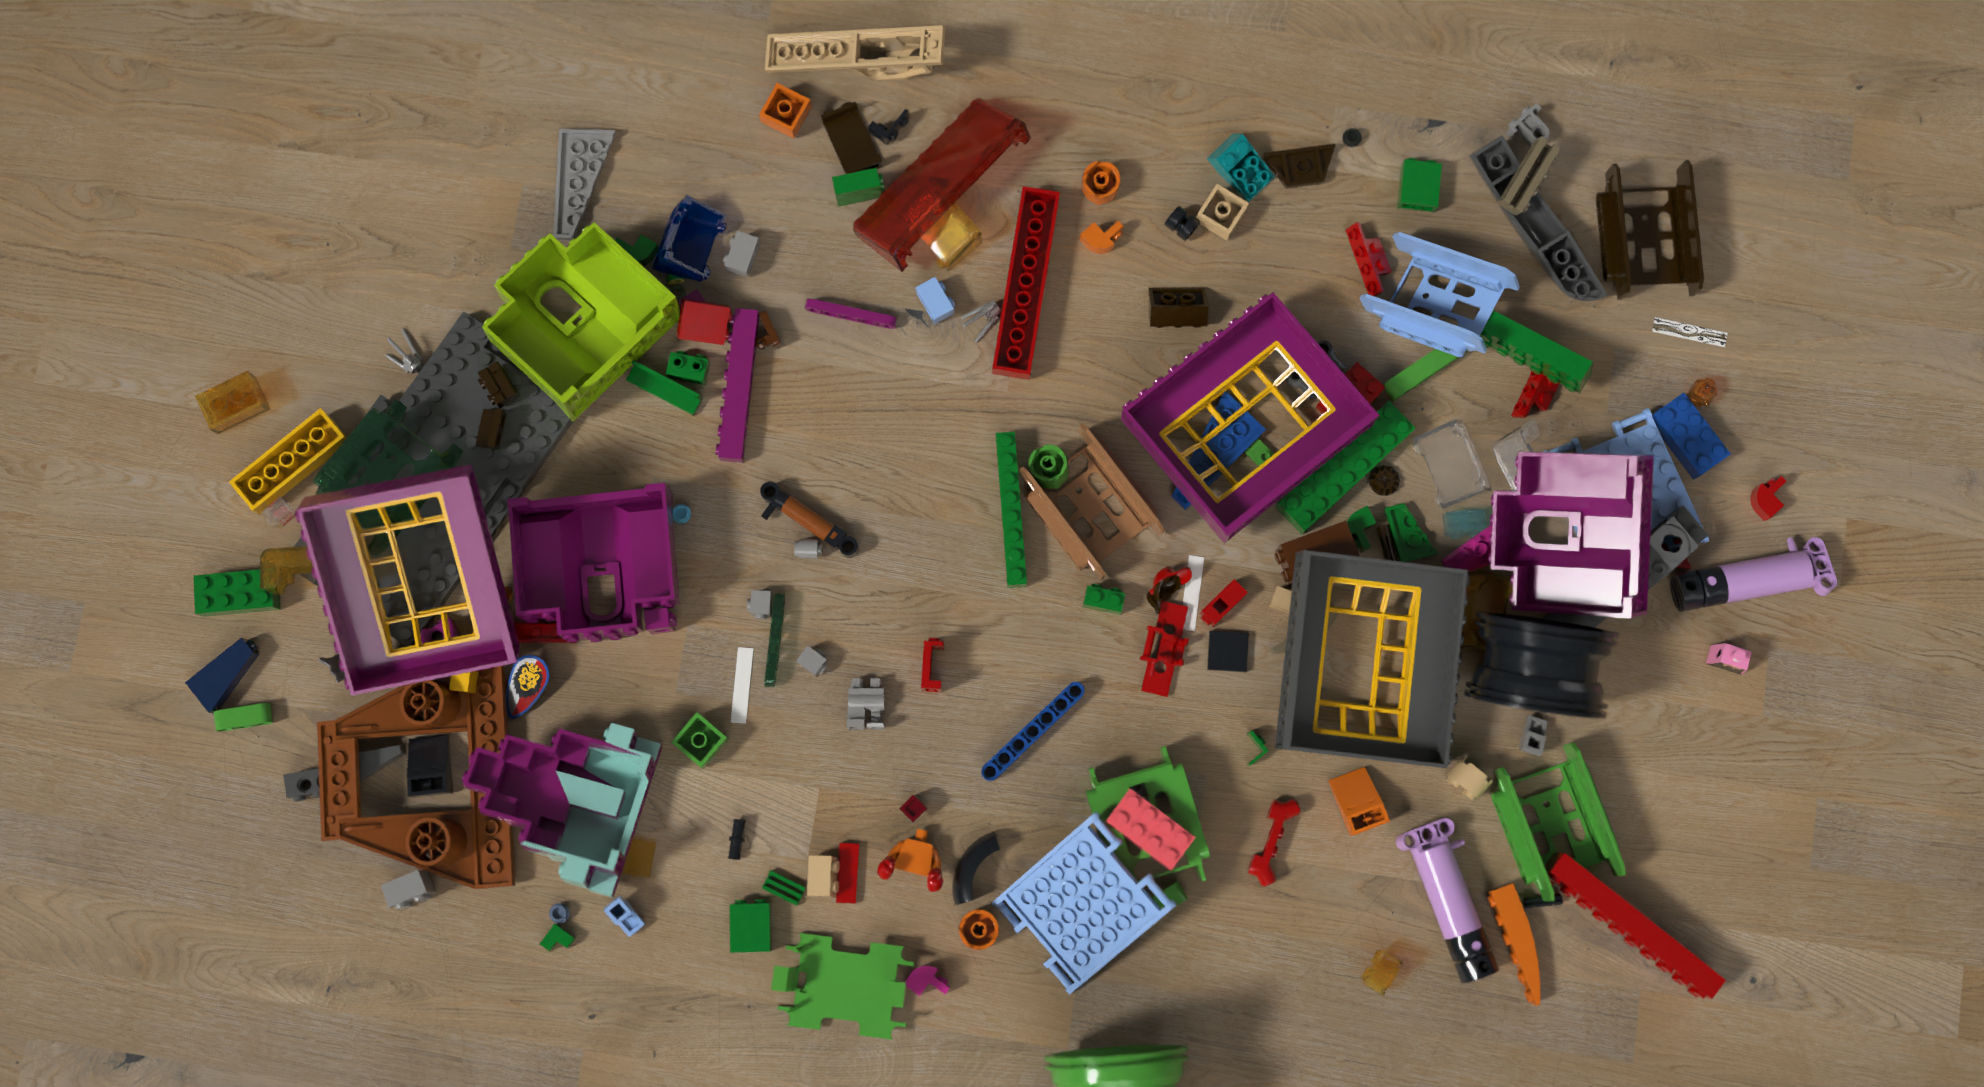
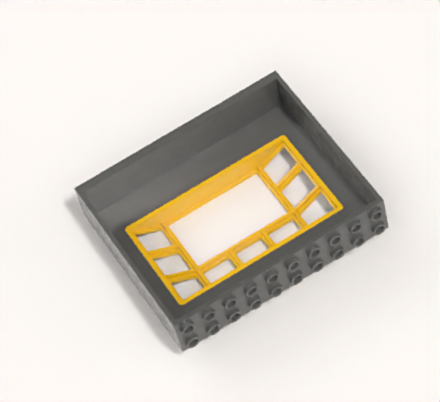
M1308 550L1296 552L1275 748L1448 769V765L1451 764L1452 754L1449 753L1450 745L1453 744L1454 734L1451 733L1452 725L1455 724L1456 714L1453 713L1454 705L1458 701L1456 685L1460 681L1458 666L1461 665L1462 655L1459 653L1460 646L1464 642L1462 626L1466 622L1464 606L1466 607L1468 602V596L1465 595L1466 587L1469 586L1470 582L1468 570ZM1333 583L1355 585L1350 608L1330 606ZM1363 586L1384 589L1378 612L1357 609ZM1391 590L1413 592L1407 615L1386 612ZM1329 612L1378 618L1369 705L1320 699ZM1385 619L1407 622L1404 646L1383 644ZM1382 650L1403 652L1401 677L1379 674ZM1379 681L1400 683L1398 708L1376 705ZM1319 705L1340 708V730L1318 727ZM1347 709L1369 712V734L1347 731ZM1376 712L1397 715L1398 737L1376 734Z

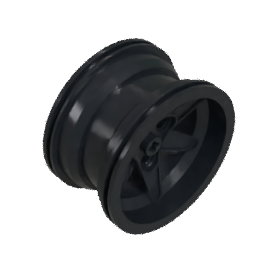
M1486 611L1476 612V616L1481 617V619L1475 620V624L1480 625L1478 634L1486 642L1483 663L1478 664L1473 671L1472 680L1467 681L1465 684L1466 687L1470 688L1464 690L1465 696L1498 705L1582 718L1607 717V712L1602 711V709H1608V704L1603 703L1604 691L1601 683L1597 682L1600 660L1611 655L1612 646H1618V642L1613 641V638H1619V633L1535 617Z

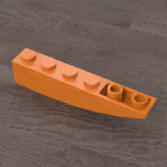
M1508 883L1487 891L1488 896L1486 898L1489 906L1493 907L1495 911L1494 919L1497 926H1501L1503 931L1501 935L1503 942L1506 946H1509L1511 951L1509 953L1510 960L1513 965L1516 964L1519 971L1517 972V977L1520 983H1523L1525 986V997L1529 1003L1531 1002L1532 1005L1537 1006L1540 1005V975L1535 942L1513 883Z

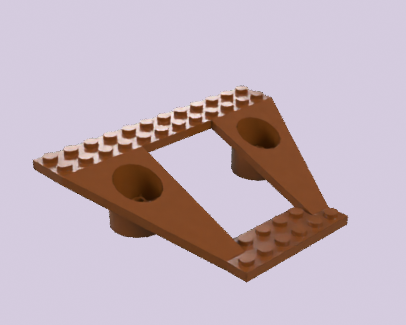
M504 665L479 670L475 693L450 690L451 676L400 686L336 720L317 722L321 841L343 840L473 889L515 886L512 825L504 820L483 815L480 812L478 806L481 797H485L483 793L470 790L471 810L361 818L358 739L468 732L469 757L472 751L475 752L476 747L500 753L498 750L500 741L505 739L506 734L508 735ZM434 686V690L429 693L428 687ZM437 693H439L440 700H437L435 696ZM422 711L424 712V720L419 716ZM430 712H434L435 715L430 719ZM435 824L441 826L438 832H435ZM443 832H445L446 839H443ZM444 842H446L445 849L442 848ZM428 850L430 851V858L426 855ZM436 851H440L442 855L436 859Z

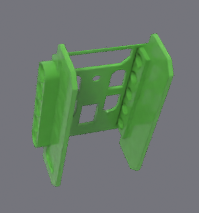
M1574 742L1563 745L1567 762L1511 781L1504 767L1494 770L1498 784V791L1491 793L1494 807L1524 883L1528 885L1534 882L1540 891L1543 901L1555 900L1554 891L1544 866L1552 855L1557 853L1551 837L1565 832L1574 855L1572 859L1582 867L1586 868L1606 861L1610 866L1613 876L1626 875L1619 846L1588 766ZM1560 768L1563 780L1559 787L1525 799L1517 796L1513 787L1514 783ZM1561 791H1567L1570 794L1576 809L1575 811L1567 814L1563 813L1558 800V794ZM1548 801L1549 807H1544L1543 802ZM1530 804L1533 806L1539 824L1528 826L1522 810L1523 805ZM1580 819L1585 832V838L1582 841L1574 840L1567 824L1568 821ZM1543 831L1549 847L1548 852L1544 855L1539 854L1532 834Z
M1166 746L1159 748L1163 764L1098 783L1094 768L1088 769L1093 789L1087 790L1086 795L1092 815L1097 811L1103 823L1117 839L1120 838L1123 841L1112 852L1135 879L1134 868L1138 860L1151 856L1143 850L1137 856L1131 855L1127 849L1124 836L1105 821L1127 793L1129 787L1144 783L1150 804L1157 808L1155 795L1158 792L1166 793L1172 813L1165 815L1175 820L1178 825L1195 837L1185 851L1189 865L1152 876L1156 878L1194 866L1199 881H1206L1201 860L1210 857L1208 846L1182 763L1172 765ZM1096 827L1099 837L1107 846H1110L1111 843Z

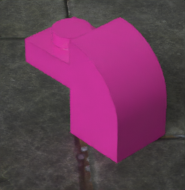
M929 965L916 968L905 981L906 987L918 996L921 995L928 983L944 994L950 988L947 985L949 981L940 975L938 977L934 976L938 968Z

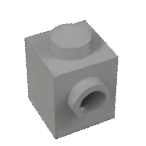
M751 590V599L747 600V611H750V614L755 616V619L765 620L766 616L771 617V591Z
M809 646L806 647L796 660L798 664L816 677L818 674L822 675L828 667L826 665L828 661L825 659L826 654L818 648L813 650Z

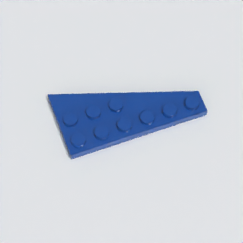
M1225 391L1215 409L1224 419H1227L1242 406ZM1246 411L1209 440L1206 445L1225 468L1228 469L1266 429ZM1213 415L1201 438L1219 425V422ZM1201 448L1194 451L1189 461V464L1199 475L1214 465ZM1217 470L1203 481L1210 487L1222 473ZM1176 487L1171 498L1186 510L1192 504Z

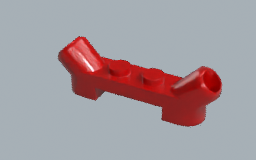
M1273 799L1266 817L1273 820L1264 849L1261 856L1253 855L1247 873L1256 876L1263 887L1276 882L1277 879L1269 862L1271 857L1274 858L1277 853L1278 847L1275 845L1277 840L1283 836L1285 828L1282 825L1284 821L1300 814V807L1294 799H1289L1285 802Z

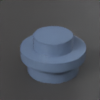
M558 903L551 907L549 915L553 922L564 923L569 918L570 911L565 904Z

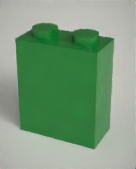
M1416 158L1404 159L1400 171L1397 208L1435 212L1439 204L1442 163H1437L1435 160L1418 161Z
M877 168L832 177L838 207L882 198L881 191H885L882 173L878 174Z
M766 899L754 900V904H747V900H735V904H729L730 953L771 952V903H766Z

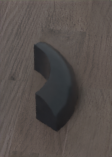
M994 831L973 842L961 856L952 882L954 905L974 900L972 882L978 866L986 857L1000 850Z

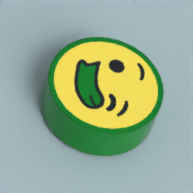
M673 272L665 277L667 285H677L686 281L683 272Z

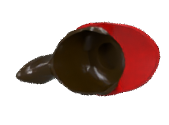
M1167 566L1155 575L1153 588L1149 590L1146 597L1149 604L1155 609L1156 614H1159L1161 611L1162 601L1170 599L1177 590L1181 589L1183 584L1190 581L1192 572L1189 567L1176 571L1173 567Z

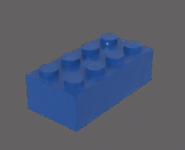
M1684 392L1652 414L1663 441L1693 480L1731 455Z

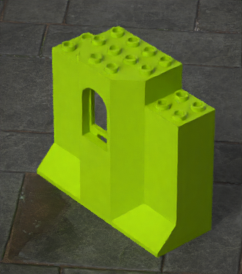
M593 222L583 229L581 235L572 239L567 248L551 233L542 237L538 245L528 250L522 260L514 263L507 274L500 276L494 287L501 300L506 304L501 305L493 317L486 319L482 328L489 341L540 387L574 422L632 366L633 360L637 361L678 322L680 308L677 298ZM562 288L582 307L564 325L541 304V298L550 289ZM581 316L583 319L574 325L573 322Z

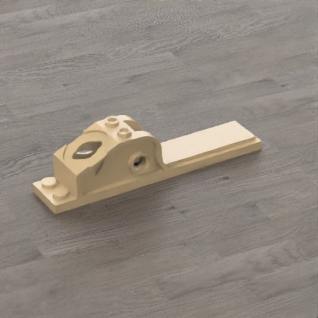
M943 25L767 34L765 71L767 73L852 70L865 78L873 80H903L920 74L932 73L933 65H943L946 28ZM861 46L872 52L886 53L885 58L871 60L860 59ZM920 48V56H911L915 49Z

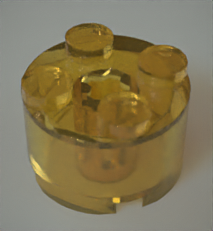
M1382 949V951L1377 950L1370 961L1373 963L1372 967H1367L1360 979L1363 980L1362 984L1379 995L1384 996L1386 992L1383 989L1387 990L1400 970L1398 966L1401 967L1404 962Z

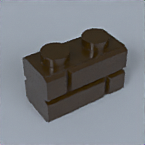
M498 361L478 372L480 376L478 382L483 390L487 388L490 393L487 397L493 406L496 404L499 408H503L520 397Z

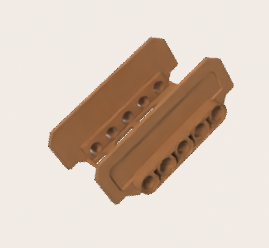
M1081 423L1078 432L1085 440L1087 446L1067 461L1070 463L1080 454H1083L1089 461L1087 471L1057 493L1049 492L1045 488L1040 487L1024 467L1020 468V475L1031 490L1024 495L1026 501L1076 567L1081 571L1088 566L1100 580H1103L1105 573L1099 562L1148 526L1159 537L1163 535L1165 530L1155 516L1158 512L1106 443L1102 439L1097 441L1091 431ZM1092 473L1098 474L1109 487L1099 495L1088 482V476ZM1078 487L1082 489L1080 494L1076 493V488ZM1113 494L1124 508V512L1120 516L1113 515L1103 502ZM1061 496H1067L1078 509L1068 518L1057 504V500ZM1103 511L1119 530V533L1109 540L1105 538L1092 521ZM1081 517H1084L1093 529V536L1089 539L1083 538L1073 526V523Z

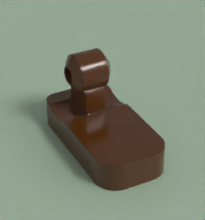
M766 310L760 312L759 316L768 335L758 338L755 341L756 347L759 350H763L766 346L773 345L774 349L782 347Z

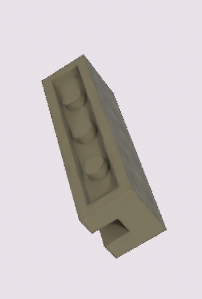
M1542 136L1534 140L1497 204L1514 215L1527 211L1530 206L1529 200L1538 193L1540 189L1538 185L1541 180L1544 181L1549 174L1548 169L1550 165H1553L1559 157L1557 153L1560 148L1555 144L1552 146L1546 143L1548 140Z

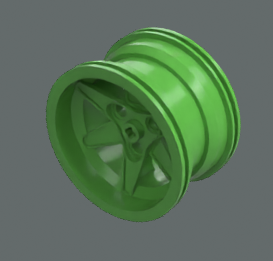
M1147 1044L1055 1052L1044 1055V1060L1050 1062L1045 1065V1069L1050 1070L1055 1087H1176V1082L1180 1081L1183 1074V1061L1188 1060V1055L1183 1054V1052L1188 1051V1047L1180 1044Z

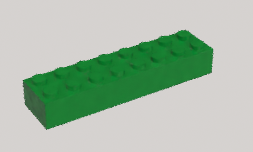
M1390 401L1377 411L1379 417L1371 428L1296 486L1276 505V509L1301 535L1416 429Z

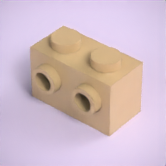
M809 856L807 896L836 897V893L839 890L837 873L840 869L837 857Z

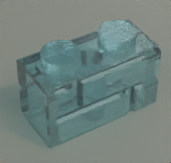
M1484 509L1445 512L1442 516L1444 536L1451 537V540L1463 539L1462 536L1470 535L1471 539L1487 528Z

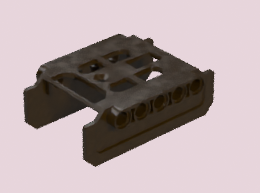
M1685 160L1676 171V187L1622 189L1621 172L1618 164H1612L1605 173V192H1598L1596 195L1602 271L1604 281L1613 282L1618 300H1622L1630 292V286L1686 283L1690 297L1695 296L1702 290L1704 272L1693 166L1689 160ZM1668 192V202L1664 206L1624 207L1623 193ZM1660 212L1669 214L1671 232H1659L1658 214ZM1625 214L1631 215L1633 219L1634 233L1626 234ZM1646 215L1649 219L1648 221H1644L1642 217ZM1660 240H1672L1674 252L1672 259L1666 260L1662 257ZM1635 241L1636 259L1630 262L1627 242ZM1655 248L1656 273L1643 272L1641 249Z

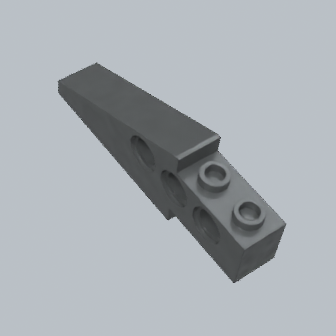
M397 745L360 752V783L406 754L405 746ZM319 768L283 775L286 798L294 799V802L304 801L306 796L312 795L313 798H320ZM310 780L311 788L306 790L304 784Z

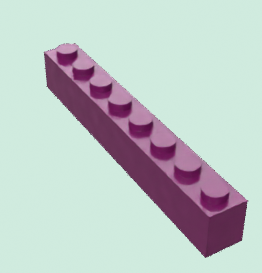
M735 308V314H732L731 325H733V332H729L728 339L731 349L727 351L726 362H729V367L725 369L724 380L727 381L726 388L722 390V399H725L724 406L720 408V418L723 419L722 425L718 426L720 444H716V455H718L720 461L743 463L756 354L755 341L758 337L760 319L758 310Z

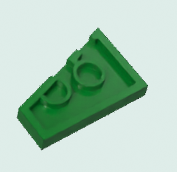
M1404 503L1384 509L1399 562L1407 563L1439 554L1429 542L1426 534L1422 532L1417 521Z

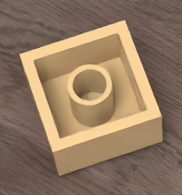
M1216 184L1198 212L1196 219L1200 221V225L1228 240L1245 214L1249 203Z

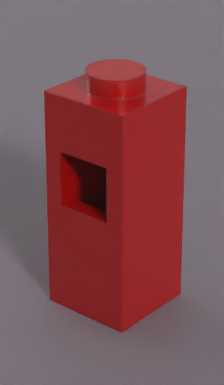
M1235 579L1232 580L1199 613L1201 620L1207 626L1211 625L1214 627L1248 592Z

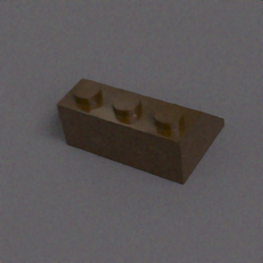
M1205 288L1148 289L1150 327L1181 328L1183 326H1192L1199 328L1207 326L1208 301Z

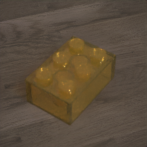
M249 371L243 372L195 395L209 429L216 434H220L270 410L256 377Z

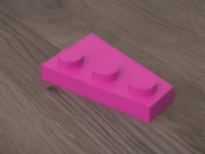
M1492 525L1442 559L1443 567L1463 569L1470 572L1489 565L1488 558L1491 553L1489 537L1492 533Z

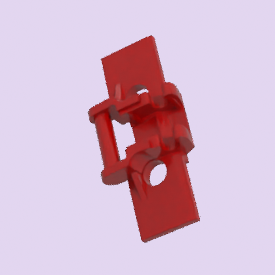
M1162 601L1156 627L1147 626L1148 634L1143 655L1139 659L1147 662L1141 691L1168 697L1174 667L1183 666L1185 646H1188L1189 639L1181 638L1188 611L1187 606ZM1166 625L1173 626L1174 634H1167L1163 628ZM1155 634L1161 635L1157 658H1150ZM1158 662L1164 663L1166 666L1165 672H1156L1155 664Z

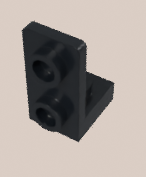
M905 109L889 131H887L883 124H877L872 121L868 126L869 133L886 145L890 141L894 142L900 128H904L910 120L909 111Z

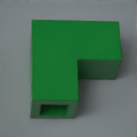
M555 923L540 942V945L548 951H552L557 943H560L565 948H569L576 937Z

